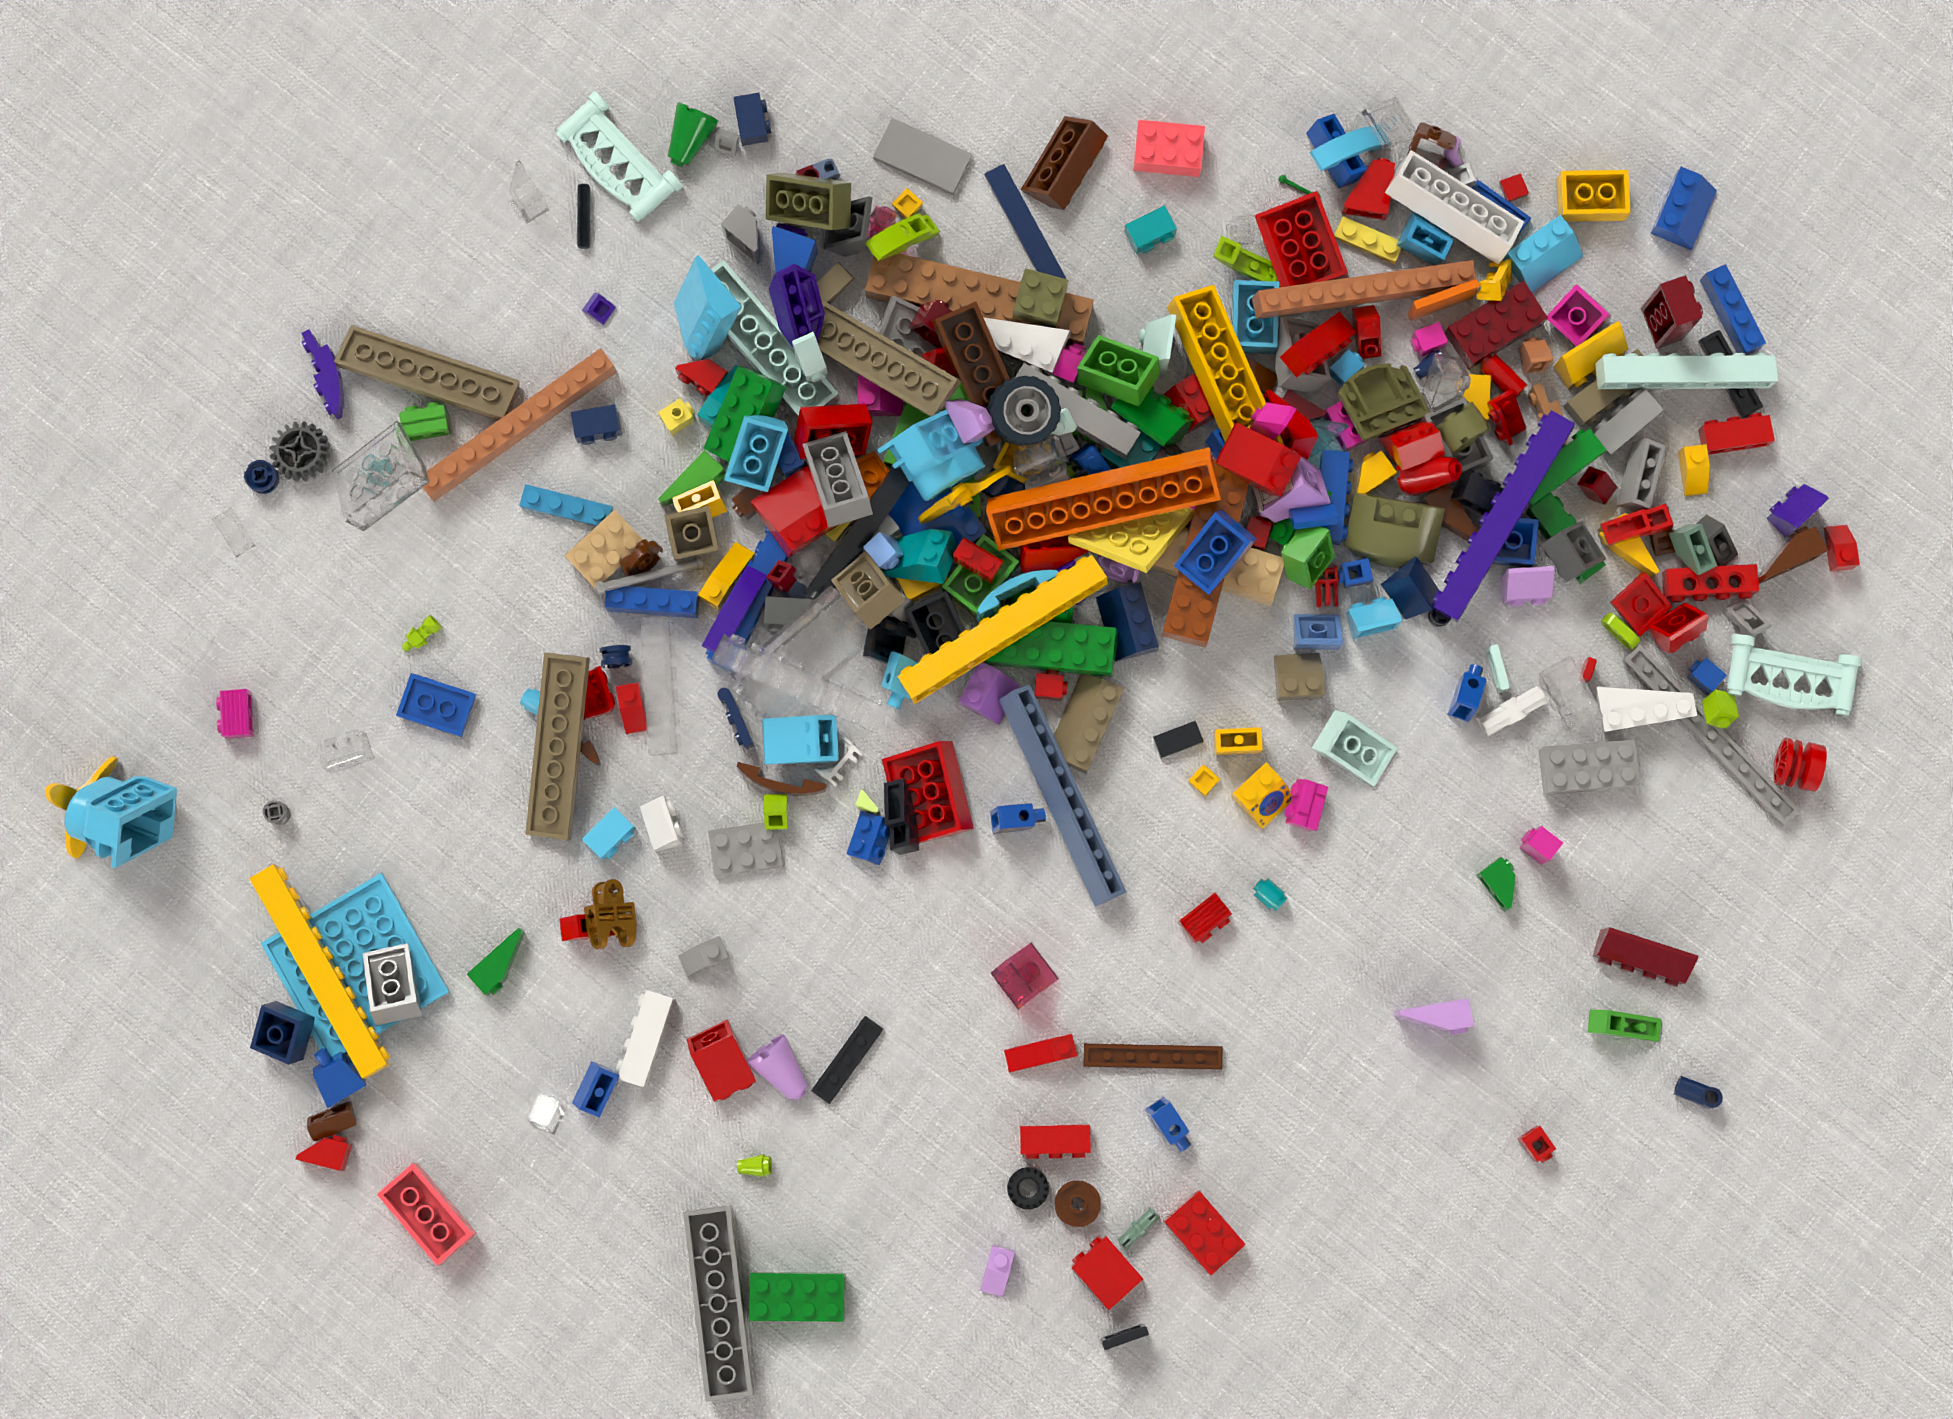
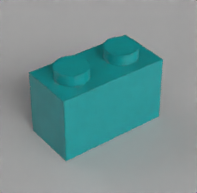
M1165 205L1125 224L1124 232L1136 254L1140 252L1143 254L1154 249V245L1160 242L1163 244L1170 242L1174 239L1177 227Z

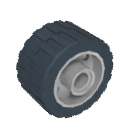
M1027 375L1011 378L998 386L990 396L987 411L992 417V424L995 428L993 431H995L1000 439L1005 440L1009 444L1024 446L1040 443L1051 436L1050 434L1055 431L1060 421L1061 406L1059 397L1052 386L1048 385L1046 381L1038 379V377H1029ZM1023 405L1027 408L1026 416L1021 414V407Z

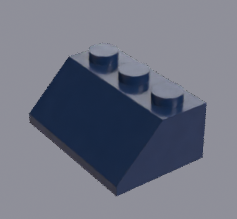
M1141 582L1122 586L1096 597L1103 626L1113 627L1118 631L1115 662L1158 650L1159 646Z

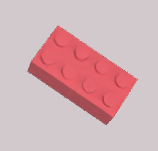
M412 1163L377 1194L436 1266L442 1265L477 1234L418 1163Z

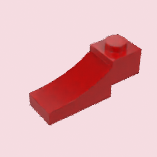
M1666 503L1647 510L1642 509L1600 524L1607 546L1646 535H1654L1672 529L1674 525Z

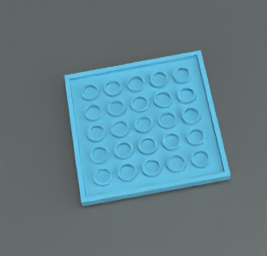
M383 873L378 874L310 914L312 917L309 919L313 927L316 926L323 936L320 939L323 946H328L334 956L331 959L335 967L339 966L345 975L344 983L347 987L351 986L357 997L354 999L357 1006L363 1007L368 1016L365 1019L369 1027L373 1026L378 1034L402 1020L376 1026L369 1008L362 953L408 943L421 1009L450 993ZM280 932L263 941L261 945L296 1008L315 1017L311 1034L319 1049L326 1048L331 1057L339 1052L346 1054L345 1047Z

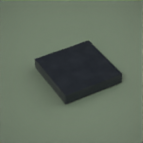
M1142 1323L1102 1337L1100 1341L1103 1349L1108 1350L1148 1336L1149 1332L1145 1324Z

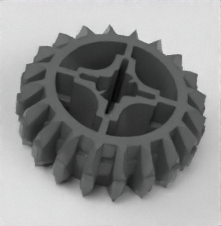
M305 421L301 423L300 427L297 422H293V428L286 424L284 426L286 429L284 433L281 430L277 431L280 435L279 439L272 437V440L276 443V445H271L269 448L271 451H274V453L270 454V458L275 460L272 463L273 467L278 468L277 472L280 475L285 474L286 479L289 480L293 477L295 482H298L300 477H302L304 482L308 481V475L316 479L314 472L323 473L324 471L321 466H328L329 464L324 460L331 457V454L327 452V450L331 449V445L326 443L328 437L322 435V429L316 430L314 424L308 426ZM307 436L315 439L317 450L308 447ZM296 437L294 443L288 444L291 439ZM300 448H303V449L305 450L304 453H303V454L301 453V455H298V454L296 453L297 450H300ZM284 453L293 456L294 467L286 464ZM314 459L310 464L304 467L305 462L307 460Z

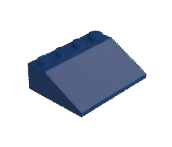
M911 481L888 513L900 528L903 536L929 529L952 531L957 547L963 538L976 544L983 534L987 536L986 529L970 507L963 510L961 505L928 523L921 524L918 517L932 507L937 501L950 494L952 490L929 501H925Z

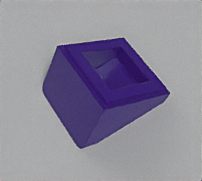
M594 293L582 311L604 325L616 306L599 293Z

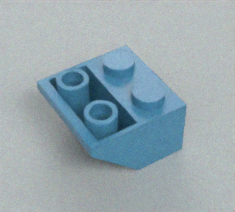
M1411 211L1396 246L1435 266L1445 260L1453 242V236L1437 225L1432 224L1418 213Z

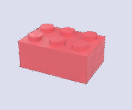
M1138 120L1133 171L1199 177L1202 166L1205 126Z

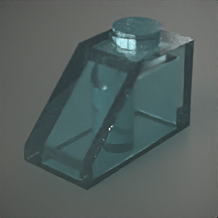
M1319 418L1310 422L1317 431L1318 438L1309 458L1324 450L1348 428V425Z

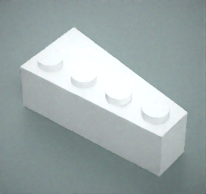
M1596 687L1604 732L1697 716L1693 693Z

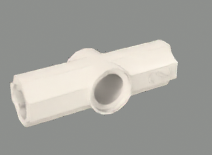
M1538 686L1533 687L1517 698L1515 696L1507 700L1494 711L1479 718V726L1486 736L1492 735L1503 727L1511 726L1520 721L1528 713L1546 704V697Z

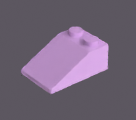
M1469 998L1394 1012V1017L1443 1032L1450 1031L1451 1035L1468 1032V1027L1474 1026Z

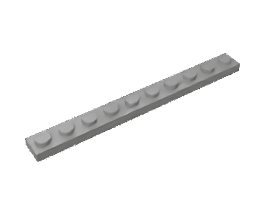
M1638 645L1622 660L1650 690L1687 693L1641 645ZM1695 701L1697 716L1679 720L1781 826H1785L1800 809L1722 728L1706 724L1704 710Z

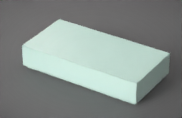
M1498 644L1492 645L1486 650L1497 692L1501 693L1507 691L1510 686Z

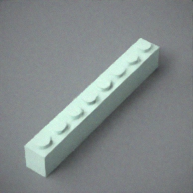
M1610 353L1603 355L1595 363L1598 389L1770 388L1778 382L1775 355H1767V353H1756L1753 356H1746L1745 353H1735L1732 356H1724V353H1714L1710 356H1703L1702 353H1693L1689 356H1681L1680 353H1672L1668 356H1660L1658 353H1651L1646 356H1638L1636 353L1616 356V354Z

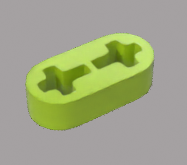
M1608 612L1601 620V624L1628 649L1633 650L1640 643L1639 637L1613 613Z

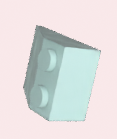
M1173 314L1148 322L1146 329H1141L1139 343H1143L1142 351L1159 357L1160 375L1166 376L1176 320V315Z
M1334 710L1312 749L1375 787L1397 747L1351 715Z

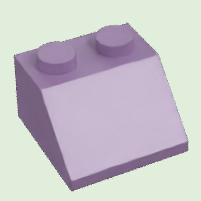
M1554 566L1508 569L1501 576L1503 604L1509 603L1510 607L1523 606L1524 602H1532L1534 606L1545 605L1546 601L1552 598Z

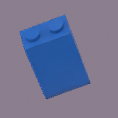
M773 226L772 241L775 273L792 264H796L811 272L818 254L816 240Z

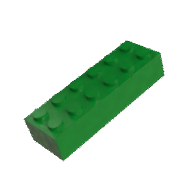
M1048 621L988 658L984 663L993 666L1044 671L1054 670L1064 673L1113 677L1118 631L1113 627Z

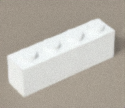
M646 990L645 994H641L637 1007H640L639 1014L633 1017L630 1029L633 1030L631 1039L627 1038L623 1047V1051L626 1052L624 1060H619L616 1068V1073L620 1075L619 1080L647 1087L675 1001L674 998Z

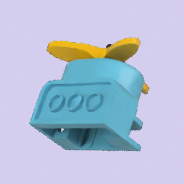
M947 409L912 425L877 449L879 454L886 450H891L897 460L892 465L893 468L901 467L907 479L914 483L923 500L929 501L952 490L950 494L937 501L918 517L921 524L928 523L961 505L963 510L975 503L972 501L974 495L1013 470L1011 465L1008 464L979 479L963 484V482L985 468V463L975 448L983 442V438L976 442L963 444Z
M111 756L99 767L89 781L75 790L61 783H52L46 787L45 796L51 804L66 810L65 843L69 856L76 859L79 858L88 843L91 844L92 849H95L96 856L100 858L112 856L111 867L117 868L173 838L177 788L145 776H135L126 781L109 777L118 762L117 757Z

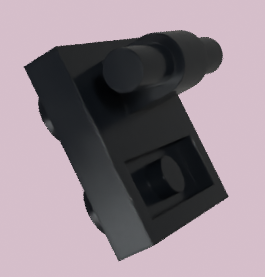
M887 615L871 630L868 628L863 656L887 664L891 651L903 655L906 636L915 639L917 635L914 629L908 627V622H901Z

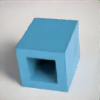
M1348 349L1329 368L1330 376L1342 387L1352 375L1363 369L1362 357Z

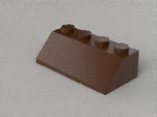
M1064 116L1020 190L1051 208L1065 210L1099 151L1103 148L1108 135L1092 120Z

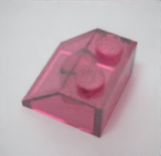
M1032 942L991 972V975L1018 1010L1059 979Z

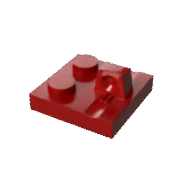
M1641 572L1610 601V604L1637 636H1642L1649 629L1648 625L1661 618L1672 607L1671 603L1645 572Z

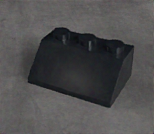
M947 590L905 609L926 655L929 653L934 654L941 645L948 641L953 642L965 631Z

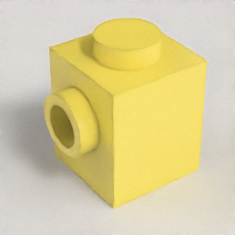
M681 398L658 412L672 436L695 422L692 416L695 413L689 402L684 404Z

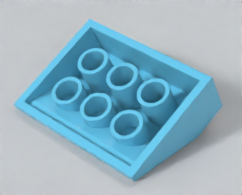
M699 255L695 257L674 301L684 346L688 354L695 358L696 361H700L719 352L742 307Z

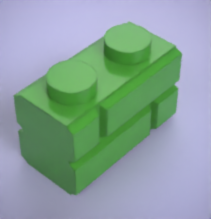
M440 402L428 403L427 407L419 409L418 406H409L405 408V411L399 412L402 435L406 442L451 435L448 410Z

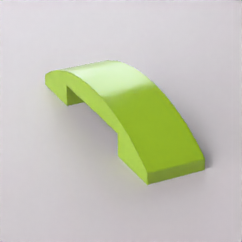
M1220 236L1213 254L1216 260L1255 281L1279 282L1270 260L1241 248V244L1231 239Z

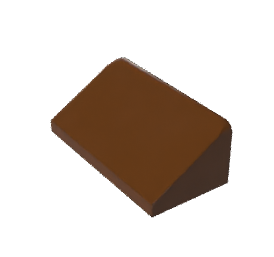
M351 1101L307 1118V1130L313 1141H318L356 1125V1117Z

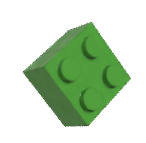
M1321 526L1297 529L1291 541L1284 545L1281 554L1288 580L1308 589L1313 587L1335 557L1328 529Z

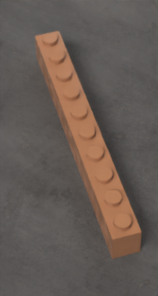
M1473 260L1259 290L1252 297L1256 319L1435 294L1473 279L1476 280Z
M602 348L598 349L416 479L429 497L436 501L617 373L615 366Z

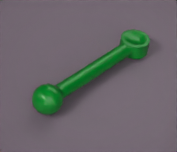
M1281 175L1278 178L1281 184L1286 183L1305 194L1312 193L1288 180L1285 175Z

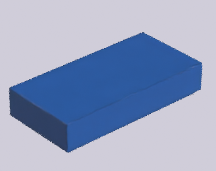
M1334 503L1289 509V517L1294 529L1339 524V516Z

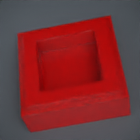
M1521 173L1499 182L1505 199L1509 202L1529 194Z
M1588 657L1584 661L1578 682L1586 684L1591 680L1597 659Z

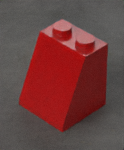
M728 1019L686 1039L690 1056L714 1102L725 1100L732 1093L748 1089L756 1082L754 1073L748 1064V1060Z

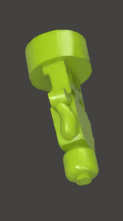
M432 615L427 616L418 629H415V627L411 628L406 635L407 641L402 644V649L408 652L412 649V646L418 649L428 644L426 638L432 633L436 634L442 629V626Z

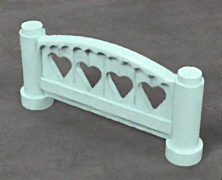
M594 91L588 96L589 100L557 128L558 131L555 134L563 143L570 141L576 155L588 173L606 191L631 207L629 213L638 222L650 214L674 191L678 192L683 185L670 170L661 175L603 114L610 107ZM599 131L595 147L592 149L587 148V143L581 141V136L586 133ZM614 147L608 164H603L601 158L595 156L596 151L599 149ZM629 163L623 180L616 179V174L610 172V168L613 165ZM644 178L639 195L633 196L631 195V190L625 188L627 181Z
M1732 634L1731 645H1733L1727 684L1728 694L1742 696V692L1745 691L1761 700L1783 707L1805 710L1834 708L1835 714L1849 716V712L1852 711L1857 670L1861 667L1862 663L1861 657L1841 654L1838 657V663L1755 648V637ZM1761 665L1768 680L1765 686L1760 682L1754 684L1751 681V676ZM1782 669L1789 683V687L1786 690L1781 686L1775 688L1772 684L1773 679ZM1803 674H1805L1810 686L1808 694L1804 693L1803 690L1799 692L1794 690V684ZM1825 677L1832 691L1829 698L1824 694L1818 696L1815 693L1816 687Z

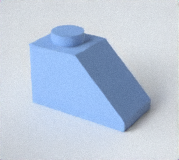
M881 532L863 547L875 563L885 570L894 568L903 556L897 540Z

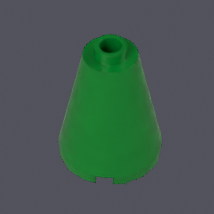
M678 102L668 151V157L672 158L670 163L681 168L684 164L689 165L715 129L719 120Z

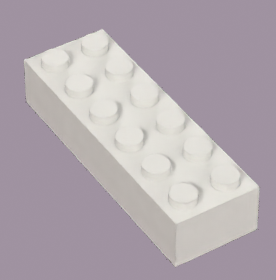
M1412 150L1398 168L1385 191L1394 200L1399 201L1413 212L1418 213L1432 224L1437 225L1451 236L1456 237L1468 247L1473 248L1497 264L1501 262L1511 249L1524 223L1521 219Z

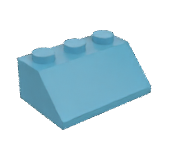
M1559 215L1507 252L1503 261L1511 259L1513 275L1520 283L1525 281L1533 293L1581 259L1583 254L1574 231L1564 218Z
M764 415L744 416L724 481L768 492L788 431L785 421Z

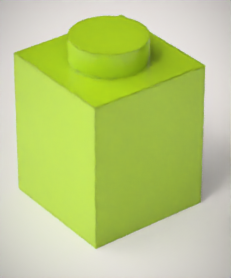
M1715 689L1702 701L1706 724L1725 729L1739 717L1735 696L1728 694V692Z
M764 794L763 814L765 830L788 829L787 794Z

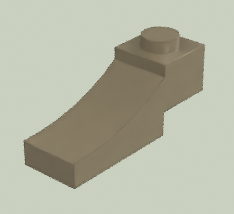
M837 262L817 281L822 303L825 301L831 304L855 279L840 262Z

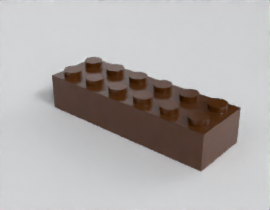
M975 301L931 322L955 378L961 382L959 387L965 400L987 409L990 396L994 393V390L1010 378L979 306ZM1021 407V414L1023 416H1026L1023 411V408ZM995 431L983 437L985 447L1003 441V439L997 436Z

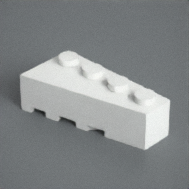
M984 318L998 351L1033 364L1050 373H1053L1062 349L1066 346L1071 334L1070 330Z

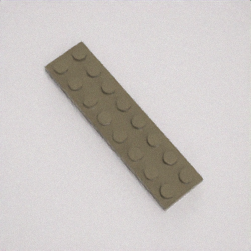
M825 301L822 303L825 317L818 337V346L821 353L929 417L942 412L946 401L950 400L961 383L957 378Z
M353 325L350 326L334 360V363L339 368L495 420H499L508 414L520 386L519 380Z
M544 652L525 835L571 840L590 663L589 657Z

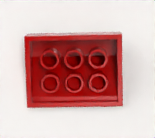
M1318 191L1254 215L1280 287L1349 278Z
M808 465L770 488L768 492H764L750 501L788 558L839 526L828 527Z
M937 741L882 759L887 782L902 778L906 779L914 807L919 844L974 829L953 741Z

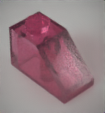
M876 206L870 215L867 238H872L894 225L897 214L888 207Z

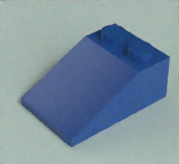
M1219 510L1209 519L1175 563L1174 567L1210 595L1246 554L1257 538L1226 512Z

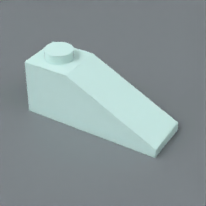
M811 332L792 341L796 360L806 381L817 382L822 380L828 372L815 335Z

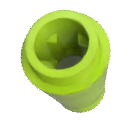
M761 1154L738 1160V1174L760 1177L771 1175V1156Z

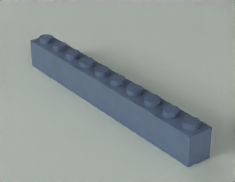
M1030 684L1011 691L999 699V702L1095 907L1126 893L1125 887Z

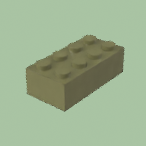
M791 173L766 175V220L827 230L850 228L851 182Z

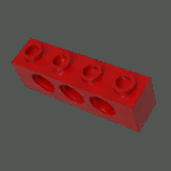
M1757 564L1716 566L1700 575H1696L1690 568L1666 569L1661 573L1663 595L1667 599H1671L1672 603L1684 602L1685 598H1693L1696 602L1706 601L1707 597H1716V600H1728L1730 596H1739V599H1749L1759 591ZM1729 578L1737 581V588L1729 585ZM1706 579H1710L1715 583V589L1707 587ZM1684 580L1691 582L1693 586L1692 590H1687L1684 588Z

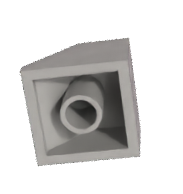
M738 204L721 223L724 237L758 265L761 260L756 214L749 207L743 208Z

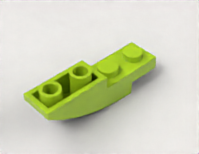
M918 213L886 228L867 240L865 244L870 249L872 255L879 261L902 253L911 245L934 238L941 231L928 214L921 216Z

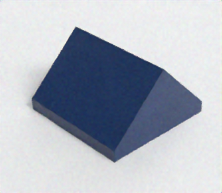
M1416 556L1380 584L1389 598L1393 599L1404 619L1433 610L1435 603L1432 600L1439 590Z

